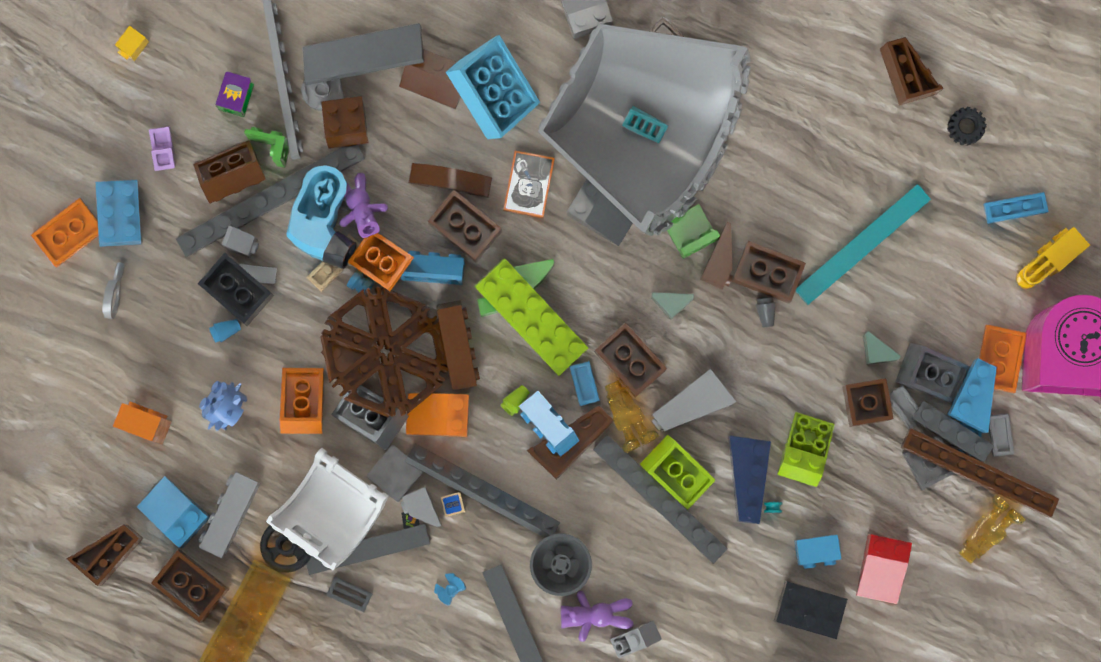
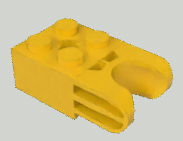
M1075 227L1069 230L1064 228L1052 237L1053 243L1049 241L1047 244H1044L1036 251L1039 255L1018 272L1016 276L1017 284L1021 288L1029 289L1043 281L1048 275L1051 277L1057 274L1087 249L1090 244Z

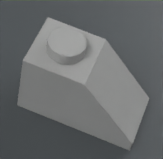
M228 226L222 245L228 251L251 258L252 254H256L259 243L255 236Z
M426 487L402 496L403 502H400L405 514L409 513L411 517L436 527L442 526Z

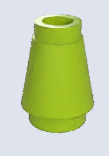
M521 385L502 399L501 407L511 416L518 413L520 410L519 406L525 402L530 394L529 390Z

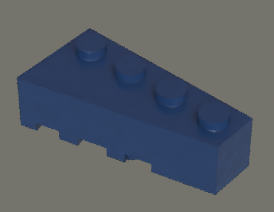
M728 436L737 522L760 524L771 441Z

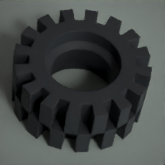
M962 107L950 117L947 130L950 132V138L953 137L955 139V143L960 142V145L967 144L968 146L976 143L985 134V128L987 127V124H985L986 118L982 117L983 113L981 111L978 113L976 108ZM970 119L974 123V131L969 134L962 132L959 127L961 120Z

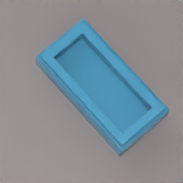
M590 362L569 366L579 405L584 406L599 402L600 399Z

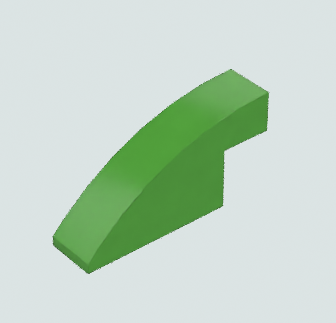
M554 260L525 264L513 268L535 290L554 267ZM485 298L477 299L481 317L498 313Z

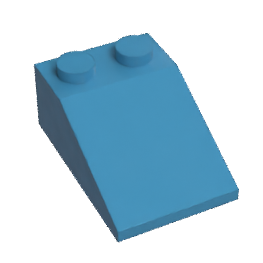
M166 476L160 480L137 506L179 548H184L210 518V515Z

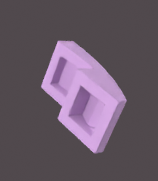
M170 126L149 129L154 170L175 168Z

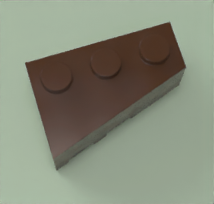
M123 524L66 559L95 585L103 586L143 540V537L129 525Z

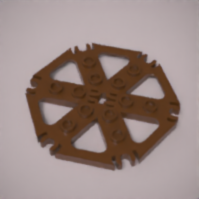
M376 287V295L371 294L370 288H367L365 292L363 289L332 313L324 323L331 328V331L323 329L320 336L329 383L337 379L332 387L335 388L337 385H341L343 391L339 396L341 397L347 392L349 393L344 398L346 401L386 417H394L396 415L395 408L400 410L401 416L406 414V411L407 414L442 386L443 384L441 383L445 381V378L439 375V372H448L440 324L438 321L432 325L437 316L431 319L427 317V312L430 310L429 307L421 311L426 304L395 291H388L384 287ZM387 302H393L408 308L412 314L406 322L393 332ZM355 306H363L370 333L344 323L342 317ZM428 333L433 339L436 358H429L407 349V347L421 335ZM339 344L361 353L363 356L345 371L341 372L335 367L332 346ZM384 347L390 351L387 356H385V353H381ZM401 370L426 381V388L413 399L406 398ZM377 371L383 394V402L380 404L360 397L357 394V388Z

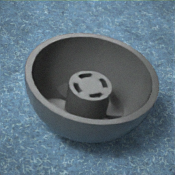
M553 534L544 538L536 545L530 558V572L533 580L540 589L555 596H567L579 591L587 583L592 571V559L589 550L582 541L568 534Z

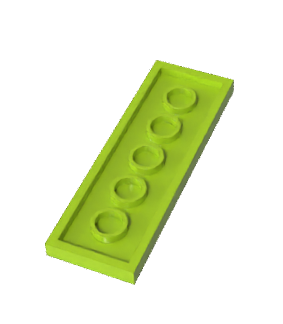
M505 258L474 286L558 376L588 349L585 343Z

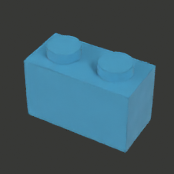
M838 535L794 541L798 565H803L804 569L814 568L816 563L824 562V566L837 564L836 560H841Z

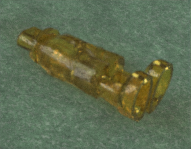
M619 380L605 386L608 393L606 398L613 414V422L618 431H623L625 443L622 446L625 453L641 446L630 428L631 425H634L642 446L659 437L657 431H649L642 423L645 416L641 408L635 404L626 387H622Z
M997 494L992 498L993 508L988 516L983 514L974 526L975 528L967 537L965 543L962 544L964 547L958 553L970 564L976 558L980 559V556H983L994 545L999 544L1006 537L1005 529L1010 525H1021L1026 520L1020 513L1011 508L996 525L994 523L996 519L1010 507Z

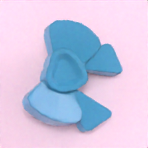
M454 573L445 574L450 584L446 586V589L435 584L434 593L446 605L451 604L452 598L458 592L466 589L465 583L456 577Z

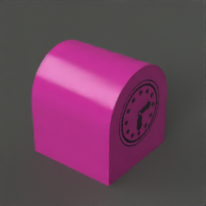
M1091 295L1072 296L1038 313L1027 327L1023 352L1022 391L1101 397V298Z

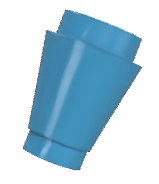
M234 319L215 323L209 330L216 343L225 341L240 331L241 327L238 320Z

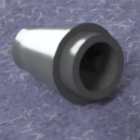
M773 297L758 298L757 304H755L762 327L774 326L776 302H773Z

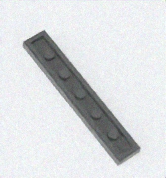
M422 524L364 539L337 568L429 545L430 541L426 525ZM311 556V559L306 564L309 575L331 570L314 556Z
M502 565L482 572L520 662H543Z

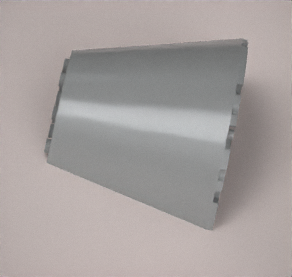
M598 24L597 28L592 30L588 44L580 51L579 60L576 65L574 64L571 67L569 82H564L561 85L559 95L556 101L554 100L551 103L547 117L540 122L538 132L642 232L650 236L654 234L660 235L662 231L665 232L673 226L671 221L675 217H683L689 207L694 204L697 198L693 196L697 191L704 190L729 145L724 142L727 141L729 133L733 135L736 123L742 112L741 94H746L748 90V78L751 67L746 64L751 61L748 48L744 46ZM633 106L669 125L660 143H656L622 126ZM635 115L631 123L635 124L638 116ZM641 120L639 124L640 128H642L646 120ZM649 123V125L646 128V131H650L653 123ZM657 126L653 135L656 136L661 127Z

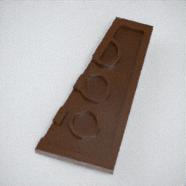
M597 406L568 425L574 430L580 441L561 457L557 452L553 454L546 446L548 441L546 439L536 446L529 448L527 452L557 480L614 420L600 406Z

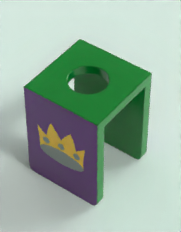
M225 72L215 104L218 110L245 117L254 88L251 79L231 72Z

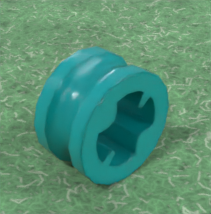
M764 502L766 506L764 513H782L780 509L782 502Z

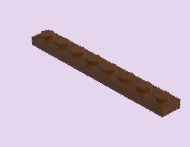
M908 429L901 445L902 449L1048 518L1053 516L1059 498L916 430Z

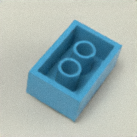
M137 180L95 182L100 247L141 245Z

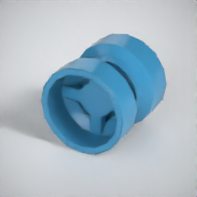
M357 270L346 286L351 290L356 289L358 293L363 289L365 292L367 288L372 289L375 281L371 278H364L363 273Z

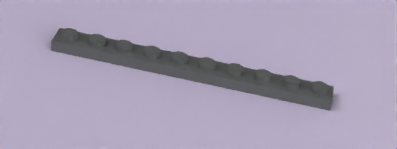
M358 145L341 147L177 237L176 240L185 257H188L223 238L228 226L239 229L297 197L306 173L312 168L326 165L342 172L361 162L365 157Z

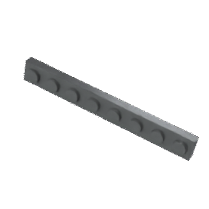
M608 435L593 449L711 563L714 564L727 550L711 532Z
M416 443L405 460L408 464L544 538L553 535L560 524L556 519Z

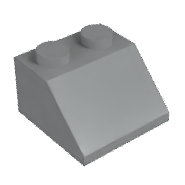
M606 0L561 1L574 39L591 34L598 24L610 26L613 24Z

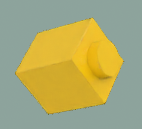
M129 26L115 46L118 48L119 51L117 53L126 60L131 58L135 61L149 41Z

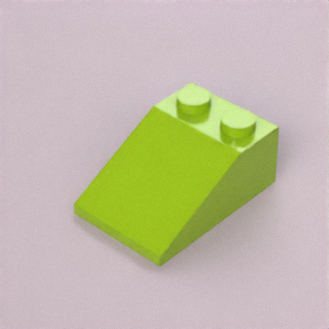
M668 434L639 464L687 510L716 481Z

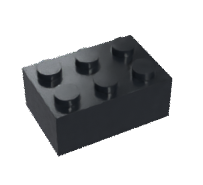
M226 253L220 257L198 282L200 287L246 326L252 322L274 296Z
M784 581L774 622L837 639L848 599Z

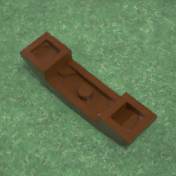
M412 163L408 183L466 192L470 195L489 198L492 177L443 166Z

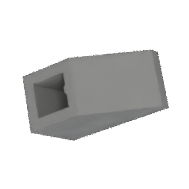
M653 620L610 640L618 658L647 648L662 640Z

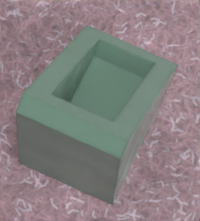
M652 292L651 299L670 320L694 298V294Z
M869 331L863 335L867 365L894 362L901 357Z

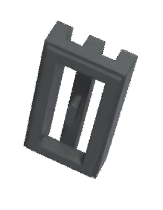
M335 576L326 596L364 613L373 593ZM336 583L347 586L367 597L366 599L337 587ZM333 590H336L344 595H347L355 600L362 602L363 606L361 607L355 603H352L344 598H341L333 594L332 592Z

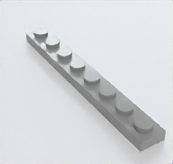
M262 0L290 156L293 160L300 159V152H303L301 140H297L296 133L300 132L298 121H294L293 118L296 108L294 100L290 101L289 93L293 92L291 82L286 79L289 69L287 61L283 62L282 54H285L284 43L279 41V34H282L280 22H276L275 15H278L276 2L273 3L272 0Z

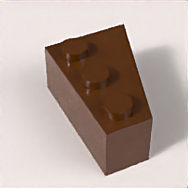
M906 37L889 41L880 48L899 106L937 95L944 89L931 75L930 69H927L922 63L921 57Z

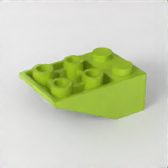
M795 412L777 475L817 487L823 476L835 424Z

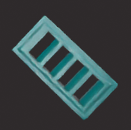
M635 106L630 109L622 124L623 127L656 143H660L669 126ZM636 115L638 116L635 124L631 123L633 117ZM641 120H646L642 128H640L639 124ZM651 122L653 123L650 131L648 132L646 131V128ZM656 127H661L656 136L653 135Z

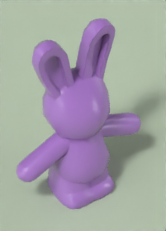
M358 173L355 177L356 188L351 189L348 183L346 187V202L352 211L341 219L339 224L341 227H346L355 219L359 235L362 238H366L380 231L373 212H385L388 210V206L386 204H370V198L366 192L365 174Z
M578 591L576 595L581 606H561V628L582 626L578 636L581 642L586 641L592 624L597 627L612 625L628 630L632 629L634 625L633 621L629 618L613 616V613L626 611L632 607L633 602L628 598L611 604L598 603L591 607L584 592Z

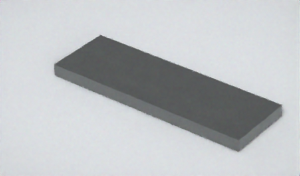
M420 23L303 46L304 80L306 85L424 62Z

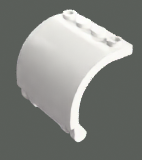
M321 448L315 455L314 463L300 486L284 505L269 515L266 522L274 530L285 535L292 543L303 548L307 554L321 561L325 567L334 570L350 556L364 539L384 508L389 495L378 491L374 484L368 485L340 465L338 463L339 459L329 456L327 451Z

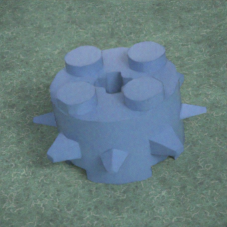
M216 381L208 397L201 401L199 408L202 409V417L210 421L208 430L214 425L216 431L220 428L226 430L228 425L232 427L239 420L244 411L241 409L243 401L247 402L246 395L239 391L241 383L234 387L233 382L228 385L225 382Z

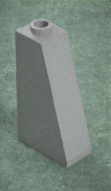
M710 369L651 415L653 418L651 422L658 431L662 429L665 432L729 407L736 400Z

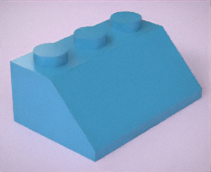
M408 251V254L413 256L414 259L402 274L401 279L403 281L463 285L465 259L461 258V255L449 254V257H441L440 253L429 252L428 255H420L419 251Z

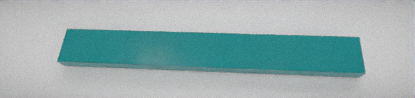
M917 184L798 286L795 292L809 305L928 203L931 198Z

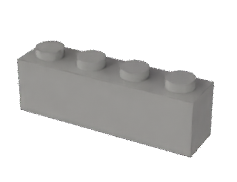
M238 472L230 475L226 483L228 489L225 494L222 493L217 501L219 507L216 513L212 512L208 520L210 526L207 532L203 531L199 538L201 543L199 548L220 558H225L261 483Z

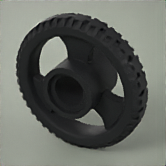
M269 525L264 531L260 542V551L264 561L272 569L284 573L294 572L304 567L311 559V555L307 554L304 549L299 548L295 543H292V547L289 550H283V543L290 541L285 535L282 534L277 538L275 547H268L269 538L276 531ZM280 554L284 557L296 556L297 562L291 565H282L275 562V559Z

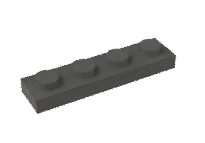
M924 401L912 417V420L983 463L994 447L987 440Z

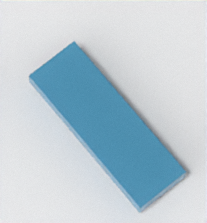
M1045 192L983 204L987 224L1049 212Z

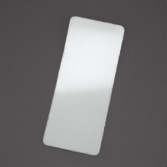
M239 264L259 283H275L277 268Z

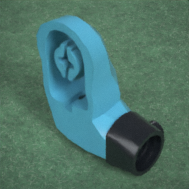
M326 165L317 166L308 171L303 179L302 187L291 210L286 234L298 249L309 256L344 269L355 252L356 242L339 231L335 232L333 228L337 222L338 210L346 194L347 183L343 174L336 168Z

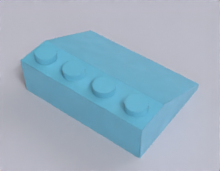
M500 35L495 36L466 55L446 71L449 79L487 139L502 138L540 103Z

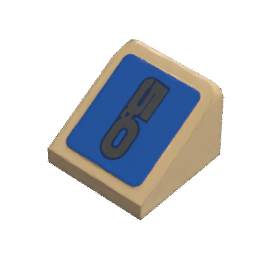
M461 492L441 497L445 517L465 513Z

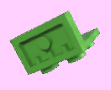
M251 127V130L245 129L244 134L250 141L272 145L270 149L272 160L278 167H286L289 145L283 133L271 131V134L264 133L262 129Z
M700 205L690 208L683 217H675L671 221L673 226L667 230L683 259L716 242L720 238L717 229L713 230Z

